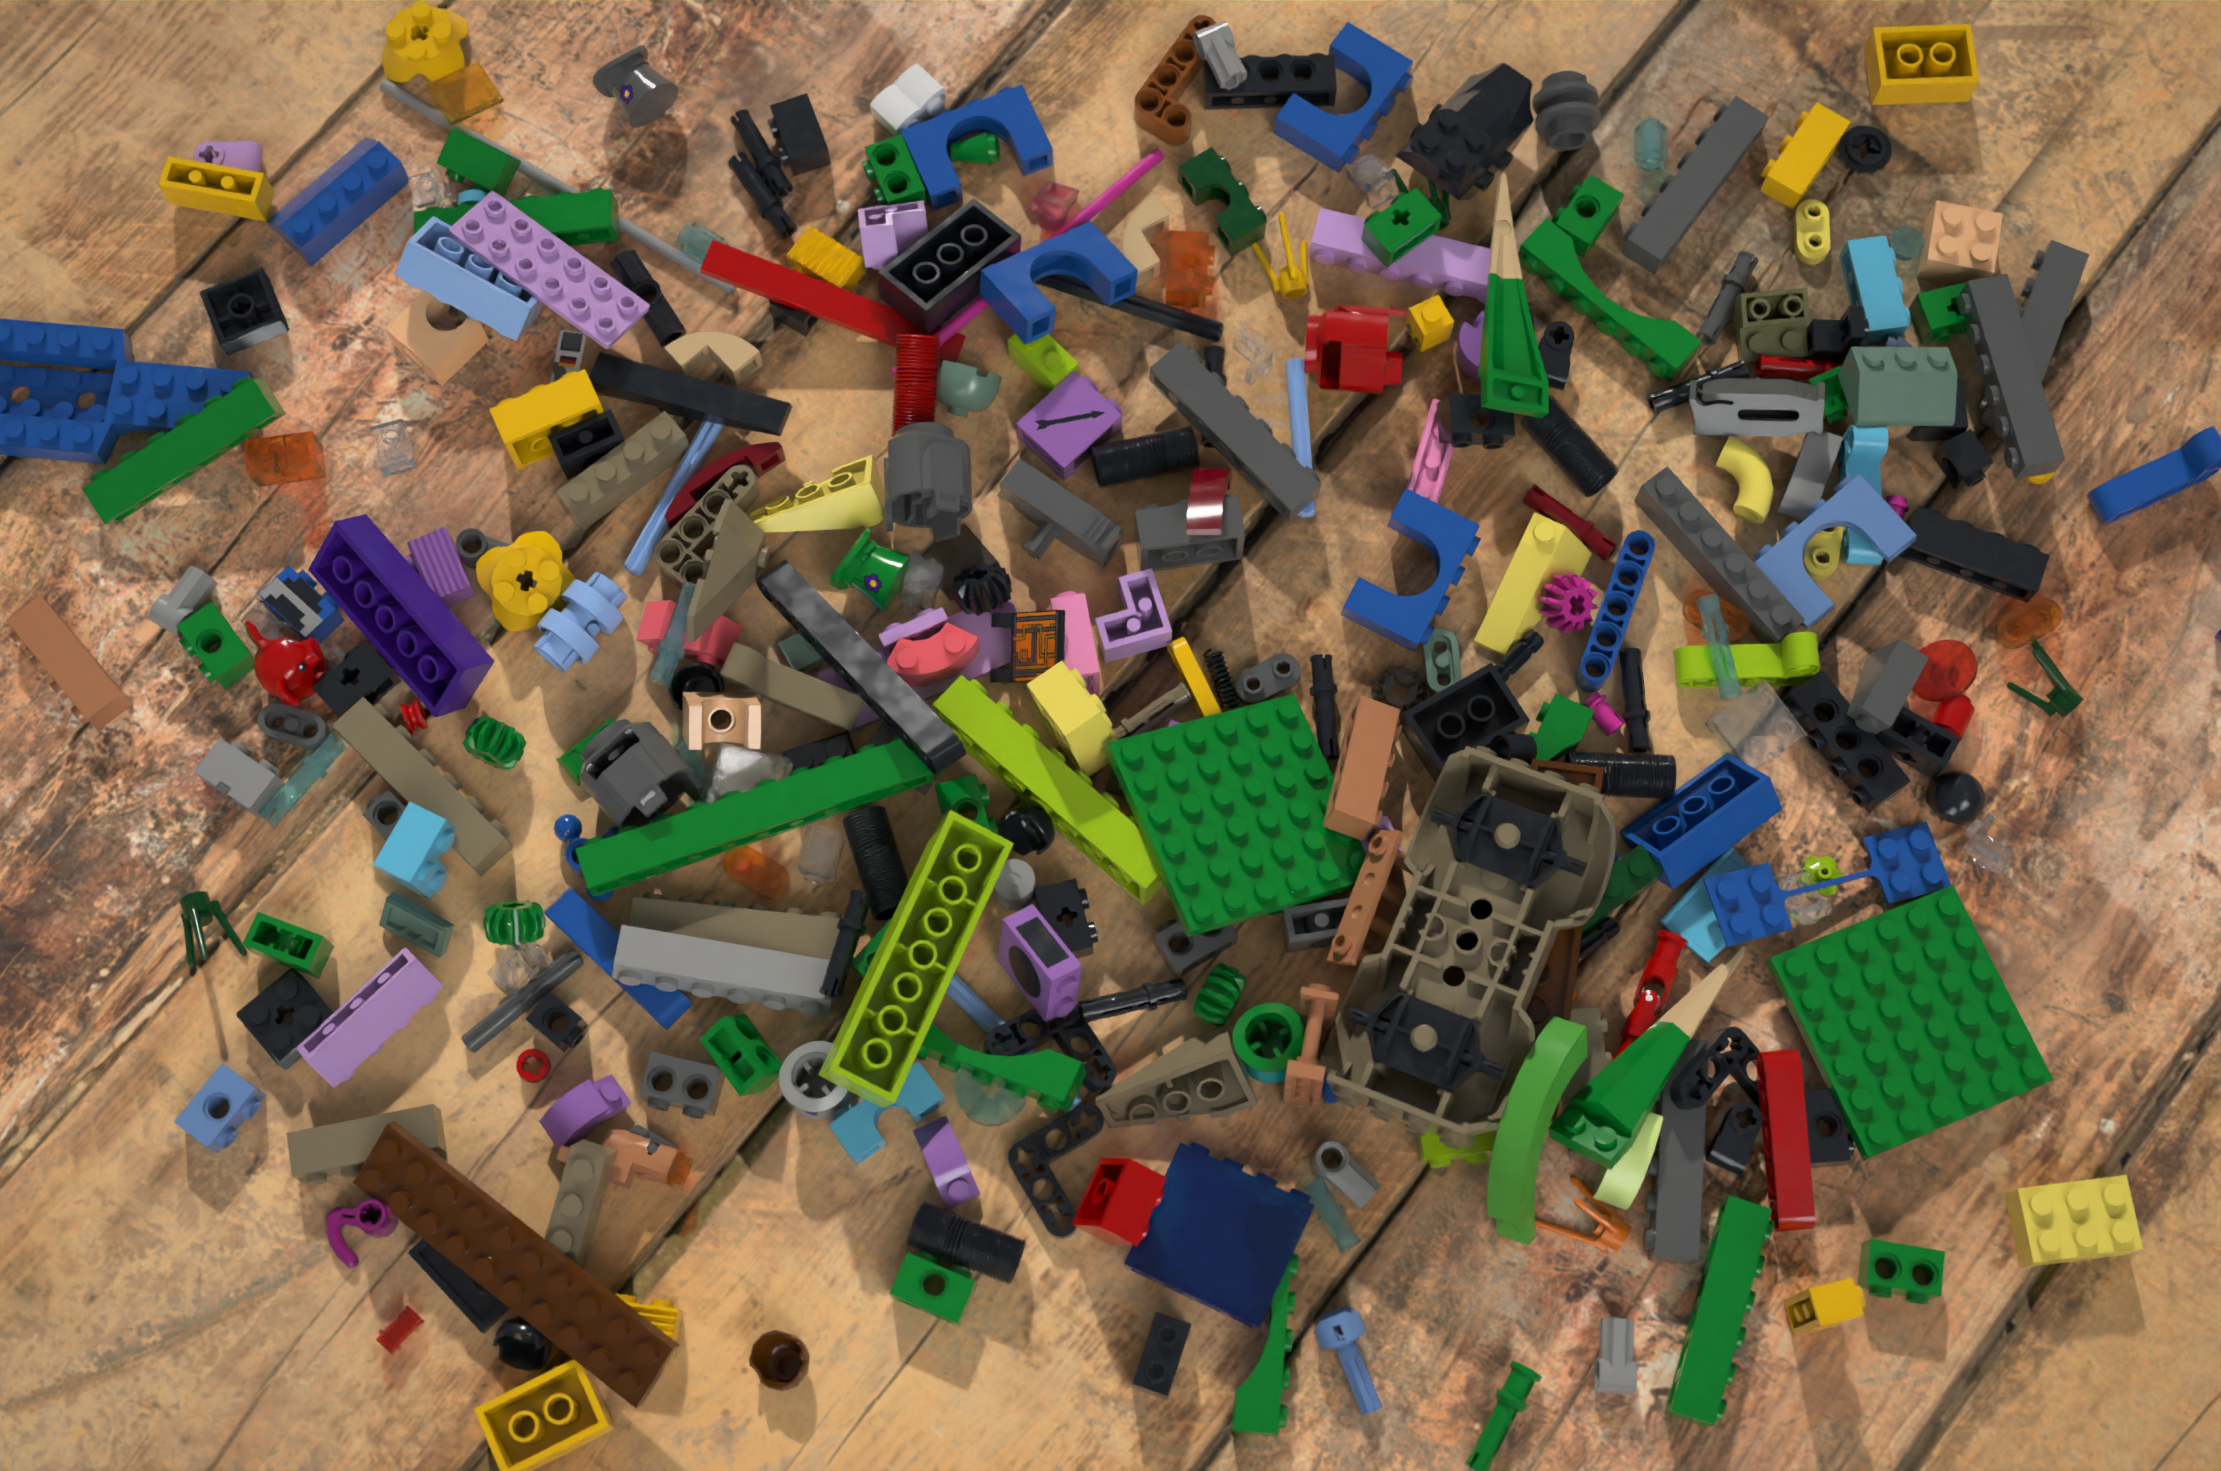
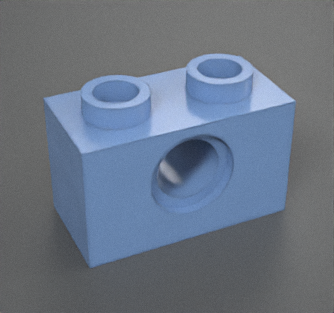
M222 1063L174 1122L204 1146L219 1153L221 1149H226L234 1142L238 1135L237 1129L246 1119H251L262 1106L261 1100L265 1094L233 1069ZM229 1102L230 1108L227 1115L217 1119V1108L222 1103Z

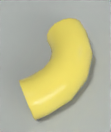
M1729 436L1718 458L1716 467L1727 471L1738 483L1739 494L1733 506L1735 514L1748 522L1762 524L1769 514L1774 494L1770 469L1758 451L1742 440Z

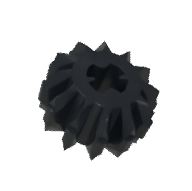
M984 561L980 565L973 564L969 569L963 568L961 574L953 578V596L965 614L975 613L977 616H980L983 612L991 613L995 608H1002L1003 603L1011 599L1012 583L1009 574L1006 573L1005 568H1002L999 563L989 564L988 561Z

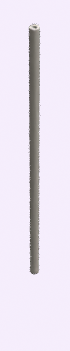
M387 79L382 81L380 91L445 129L451 131L452 127L521 160L517 171L555 193H581ZM619 215L620 231L729 295L734 294L737 287L701 274L700 270L703 263Z

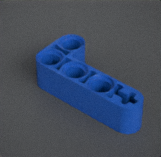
M2214 426L2206 428L2187 440L2180 449L2094 488L2086 496L2104 525L2111 524L2216 474L2221 469V436Z

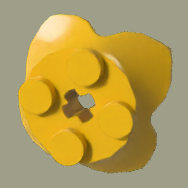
M422 0L416 1L412 6L398 12L385 27L386 41L382 52V63L387 79L391 82L404 83L411 81L416 74H422L431 82L438 84L459 83L465 66L460 40L465 39L469 32L466 20L452 11L430 6L426 1Z
M546 531L525 533L509 546L490 549L476 563L478 583L482 590L491 597L495 618L509 631L529 630L538 624L549 609L552 608L562 612L567 606L562 600L561 595L574 581L575 577L562 563V551L559 544ZM525 571H531L533 573L532 579L537 581L536 587H529L528 591L521 590L522 584L517 581L519 574L525 575Z

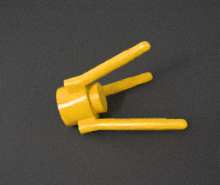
M1279 212L1278 218L1288 266L1279 270L1280 275L1277 277L1258 243L1254 242L1252 248L1272 282L1274 293L1281 292L1284 299H1294L1308 292L1307 287L1310 286L1307 267V243L1305 240L1300 242L1299 270V266L1295 265L1285 215L1283 212Z

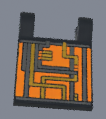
M1065 610L991 614V627L1011 629L1010 669H990V683L1013 684L1031 682L1060 661L1064 662Z

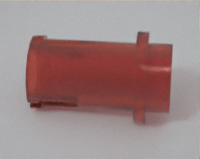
M407 1305L385 1330L382 1328L379 1330L381 1334L376 1340L390 1354H393L396 1349L399 1351L402 1349L400 1345L424 1320Z

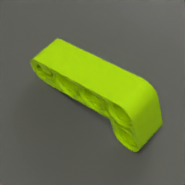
M1814 632L1791 633L1784 637L1781 643L1684 646L1673 651L1676 686L1686 689L1796 686L1803 684L1820 670L1817 634Z

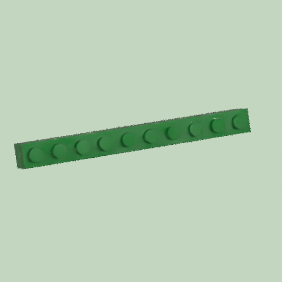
M896 735L890 740V743L878 747L876 744L866 745L858 749L857 754L845 758L843 756L828 758L823 762L822 766L813 769L808 767L795 769L789 773V777L777 781L775 779L760 781L755 785L754 789L742 793L740 790L730 791L720 797L721 800L709 804L707 802L694 803L686 808L687 811L674 816L672 813L662 814L653 818L650 824L638 827V825L626 826L620 829L617 835L605 839L601 836L588 839L583 843L582 847L575 850L587 888L593 897L934 782L933 773Z

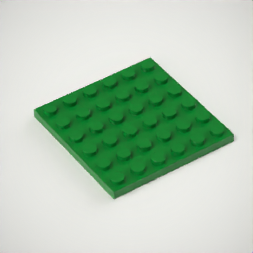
M1295 694L1111 741L1104 748L1187 937L1354 888L1366 853L1359 839L1323 827L1334 777Z
M1954 885L1770 957L1765 961L1827 1088L1831 1089L1845 1118L1846 1127L1863 1161L2054 1080Z

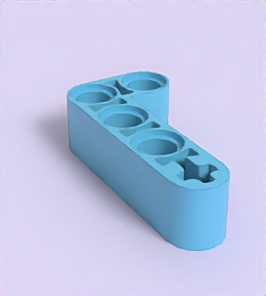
M1851 424L1843 435L1838 451L1839 483L1848 476L1854 479L1857 475L1861 474L1882 497L1880 462L1886 455L1889 435L1887 426H1855ZM1843 527L1841 544L1843 563L1880 565L1883 557L1870 542L1856 530Z

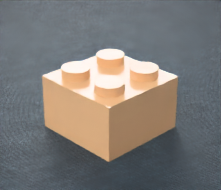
M1937 200L1925 221L1917 277L1953 285L1969 280L1991 277L1995 270L2003 214Z

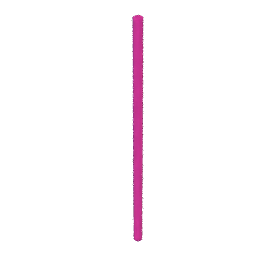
M1155 148L1048 239H1052L1093 219L1164 159L1163 152ZM979 296L932 336L939 337V345L942 346L986 309L989 304ZM895 367L890 371L894 378H896L894 375L896 374Z

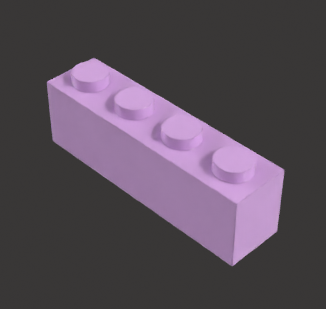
M404 947L300 1043L296 1049L304 1060L335 1088L339 1083L348 1080L355 1073L356 1068L368 1056L376 1054L382 1048L383 1042L395 1031L403 1029L409 1023L411 1016L422 1006L431 1003L437 996L438 991L444 986Z

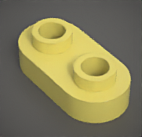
M1808 199L1799 204L1793 216L1794 251L1801 262L1815 265L1821 263L1830 250V220L1828 208L1824 203L1819 200ZM1808 211L1816 213L1817 217L1809 215ZM1809 241H1815L1819 246L1814 247Z
M1830 527L1832 532L1822 530L1807 544L1803 555V564L1811 579L1825 580L1836 570L1842 544L1843 527ZM1816 556H1823L1827 563H1819Z

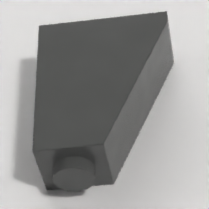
M1901 639L1870 653L1865 661L1846 715L1854 719L1860 729L1869 733L1876 734L1890 728L1929 658Z

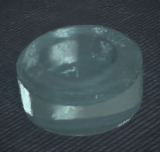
M1906 225L1900 226L1893 231L1888 244L1889 247H1893L1897 259L1908 261L1919 255L1924 245V238L1918 229Z

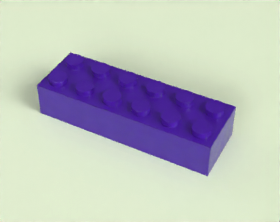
M366 514L335 521L308 569L310 573L435 717L466 708L495 661Z

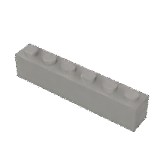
M621 925L612 979H618L623 984L637 986L641 983L653 985L657 989L666 992L676 990L689 991L701 998H710L712 996L725 997L737 1004L755 1002L764 1004L765 1007L773 1010H782L784 1008L796 1009L809 1016L828 1015L832 1000L829 997L830 992H827L826 996L819 992L830 960Z

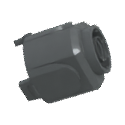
M920 422L900 428L895 436L888 441L889 457H884L885 507H882L883 518L886 521V531H893L894 522L908 527H933L934 539L938 542L960 536L961 519L966 518L973 509L971 458L968 444L961 439L954 438V433L949 427L938 423Z
M627 719L616 721L595 735L581 754V759L584 762L580 774L581 785L619 829L630 825L641 827L650 824L653 818L662 815L671 808L684 793L694 802L701 797L703 784L693 773V769L651 722L638 721L631 723Z

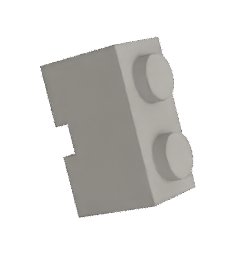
M219 738L194 772L204 782L225 796L229 795L236 800L235 802L260 818L285 786L277 777L280 770L265 759H262L259 763L251 759L249 756L252 752L238 741L234 740L232 744H229L222 738Z

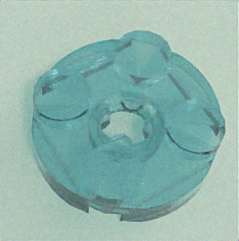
M962 1069L960 1070L955 1085L956 1097L963 1113L972 1121L984 1126H1000L1014 1121L1023 1110L1028 1096L1025 1095L1024 1099L1016 1098L1006 1093L1003 1086L997 1084V1087L1003 1088L1001 1094H996L993 1099L987 1098V1093L982 1091L983 1084L971 1078L972 1074Z

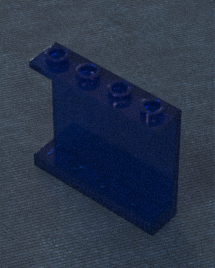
M1191 1141L1189 1146L1180 1142L1165 1174L1167 1179L1163 1186L1164 1196L1159 1205L1153 1209L1149 1218V1231L1146 1237L1139 1242L1138 1246L1131 1247L1124 1266L1128 1270L1260 1332L1266 1319V1313L1310 1216L1312 1217L1315 1204L1310 1203L1311 1197L1300 1190L1291 1188L1289 1192H1286L1276 1187L1277 1181L1265 1174L1257 1172L1256 1177L1243 1172L1244 1166L1233 1159L1224 1157L1220 1161L1209 1156L1210 1150L1198 1143Z

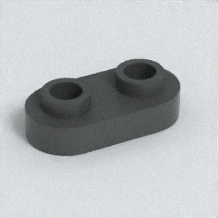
M1280 653L1244 671L1236 680L1235 692H1237L1236 696L1239 697L1238 700L1242 704L1249 706L1268 701L1291 689L1299 680L1300 665L1298 661L1289 654ZM1284 665L1288 667L1289 672L1281 674L1277 671V667ZM1254 681L1258 683L1259 688L1257 690H1250L1247 687V683Z
M271 703L266 705L258 715L257 722L260 730L268 738L312 750L321 747L329 736L327 723L320 715L282 703ZM278 719H284L281 727L274 728V723ZM310 729H317L313 737H306Z

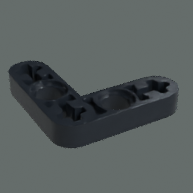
M1077 1005L1069 1013L1066 1021L1059 1017L1053 1020L1050 1026L1034 1008L993 1028L984 1041L983 1052L985 1054L1018 1056L1055 1039L1064 1055L1079 1060L1082 1063L1087 1062L1083 1064L1087 1073L1082 1082L1087 1090L1093 1093H1103L1111 1087L1116 1078L1114 1063L1088 1023L1082 1024ZM1028 1022L1036 1024L1040 1029V1036L1036 1038L1025 1036L1021 1029L1022 1025ZM1012 1034L1014 1035L1015 1040L1008 1043L1005 1052L1002 1048L995 1049L993 1047L996 1039L999 1043H1004L1011 1039ZM1076 1037L1085 1039L1089 1044V1050L1084 1053L1075 1051L1070 1044L1071 1039ZM1095 1055L1096 1057L1093 1063H1091L1089 1059H1091L1092 1056ZM1094 1068L1098 1073L1103 1071L1106 1073L1103 1081L1100 1077L1093 1078L1091 1076Z
M1728 1027L1717 1030L1671 1084L1670 1097L1673 1104L1682 1110L1703 1106L1730 1074L1760 1109L1757 1078L1755 1081L1751 1080L1746 1070L1749 1062L1756 1066L1757 1053L1760 1052L1759 1049L1740 1028ZM1728 1045L1732 1049L1730 1051H1725L1722 1054L1719 1052L1724 1051ZM1706 1059H1710L1715 1066V1074L1712 1078L1708 1077L1704 1072L1703 1065ZM1696 1083H1699V1084H1700V1085L1694 1086L1690 1092L1688 1091L1687 1086H1692V1085H1695ZM1688 1092L1692 1099L1687 1098L1686 1095L1688 1094Z
M1083 1104L1015 1143L1008 1153V1162L1011 1170L1051 1236L1057 1239L1069 1238L1076 1232L1077 1227L1071 1225L1076 1211L1051 1171L1049 1164L1101 1133L1104 1117L1101 1110L1093 1104ZM1086 1112L1089 1117L1095 1115L1097 1117L1094 1120L1095 1128L1089 1130L1088 1127L1084 1126L1078 1129L1076 1135L1080 1138L1074 1141L1070 1129L1064 1123L1070 1120L1073 1128L1081 1122L1082 1113ZM1053 1130L1062 1131L1067 1138L1065 1146L1058 1150L1049 1148L1046 1144V1136L1049 1132ZM1022 1149L1026 1154L1034 1153L1031 1163L1035 1171L1041 1166L1045 1170V1172L1034 1174L1028 1182H1025L1023 1179L1024 1176L1030 1175L1026 1166L1023 1163L1019 1165L1015 1163L1018 1160L1017 1152ZM1047 1180L1053 1185L1054 1192L1049 1199L1039 1200L1033 1195V1186L1037 1181ZM1058 1198H1061L1063 1203L1058 1204L1057 1208L1063 1217L1071 1216L1072 1219L1068 1221L1069 1229L1063 1231L1061 1227L1054 1229L1052 1227V1224L1055 1222L1053 1212L1049 1209L1044 1214L1041 1208L1049 1207Z

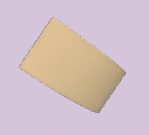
M1157 194L1148 198L1135 210L1127 223L1123 236L1122 254L1138 269L1136 288L1160 276V260L1148 240L1169 230V213Z
M704 331L692 333L678 338L664 347L668 361L680 374L691 376L712 359L737 386L763 366L758 349L746 340L724 332Z

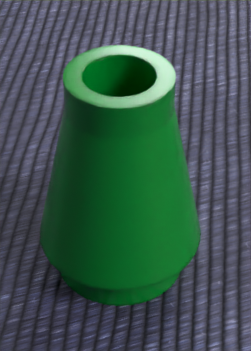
M987 132L959 142H951L950 149L953 162L992 165L993 162L1000 161V145L997 135H990Z

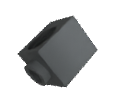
M388 790L383 795L380 794L374 797L368 803L367 810L362 815L387 840L406 807ZM393 812L399 813L396 822L391 825H384L387 815Z

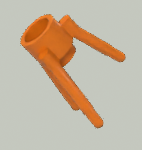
M1570 1176V1181L1604 1213L1600 1214L1579 1198L1574 1199L1576 1206L1597 1221L1592 1230L1597 1237L1595 1238L1538 1218L1535 1219V1225L1593 1245L1602 1252L1607 1247L1618 1251L1628 1237L1632 1227L1623 1222V1217L1610 1209L1604 1202L1592 1198L1593 1191L1576 1176Z

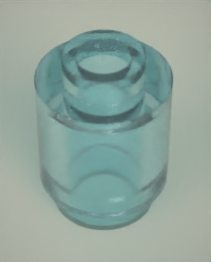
M1646 119L1634 128V159L1642 170H1659L1664 166V161L1668 158L1667 126L1657 119Z
M697 221L691 225H684L677 238V241L680 242L679 249L702 264L712 239L729 245L724 242V237Z

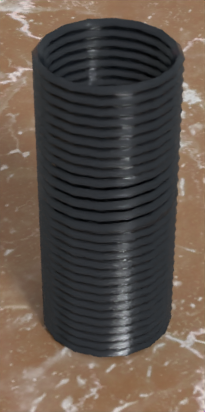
M1549 395V414L1544 418L1524 415L1520 425L1542 447V450L1550 456L1551 460L1558 465L1560 470L1567 475L1586 498H1589L1602 490L1616 476L1619 468L1598 447L1596 442L1587 435L1585 430H1582V427L1574 421V418H1571L1572 416L1558 403L1554 396Z
M1190 425L1091 447L1094 471L1101 489L1103 487L1109 488L1113 485L1126 484V482L1139 481L1143 478H1154L1155 475L1158 477V475L1172 474V472H1179V470H1189V468L1192 469L1200 465L1198 446L1194 431Z
M1568 751L1566 753L1564 763L1604 768L1601 794L1604 797H1637L1638 799L1644 797L1645 799L1665 798L1666 800H1671L1674 796L1677 772L1676 760L1672 754L1648 755L1643 753L1641 755L1640 753L1620 754L1619 752L1615 754L1612 752L1610 754L1609 752L1595 753L1594 751L1589 753L1587 751Z
M882 806L865 807L847 815L842 823L849 840L848 842L864 892L873 896L869 906L872 919L877 921L888 920L893 917L909 881L886 808Z
M924 1201L919 1206L907 1237V1246H914V1249L924 1250V1252L931 1253L935 1257H942L943 1260H951V1263L955 1262L959 1266L962 1265L966 1269H972L976 1273H983V1275L990 1276V1278L993 1277L997 1281L1007 1282L1008 1285L1012 1282L1025 1249L1026 1240L1019 1239V1237L1012 1236V1234H1005V1231H998V1229L991 1228V1226L988 1227V1225L981 1224V1222L978 1223L974 1219L972 1220V1218L968 1220V1217H960L959 1214L956 1215L953 1211H947L943 1207L933 1206V1204Z

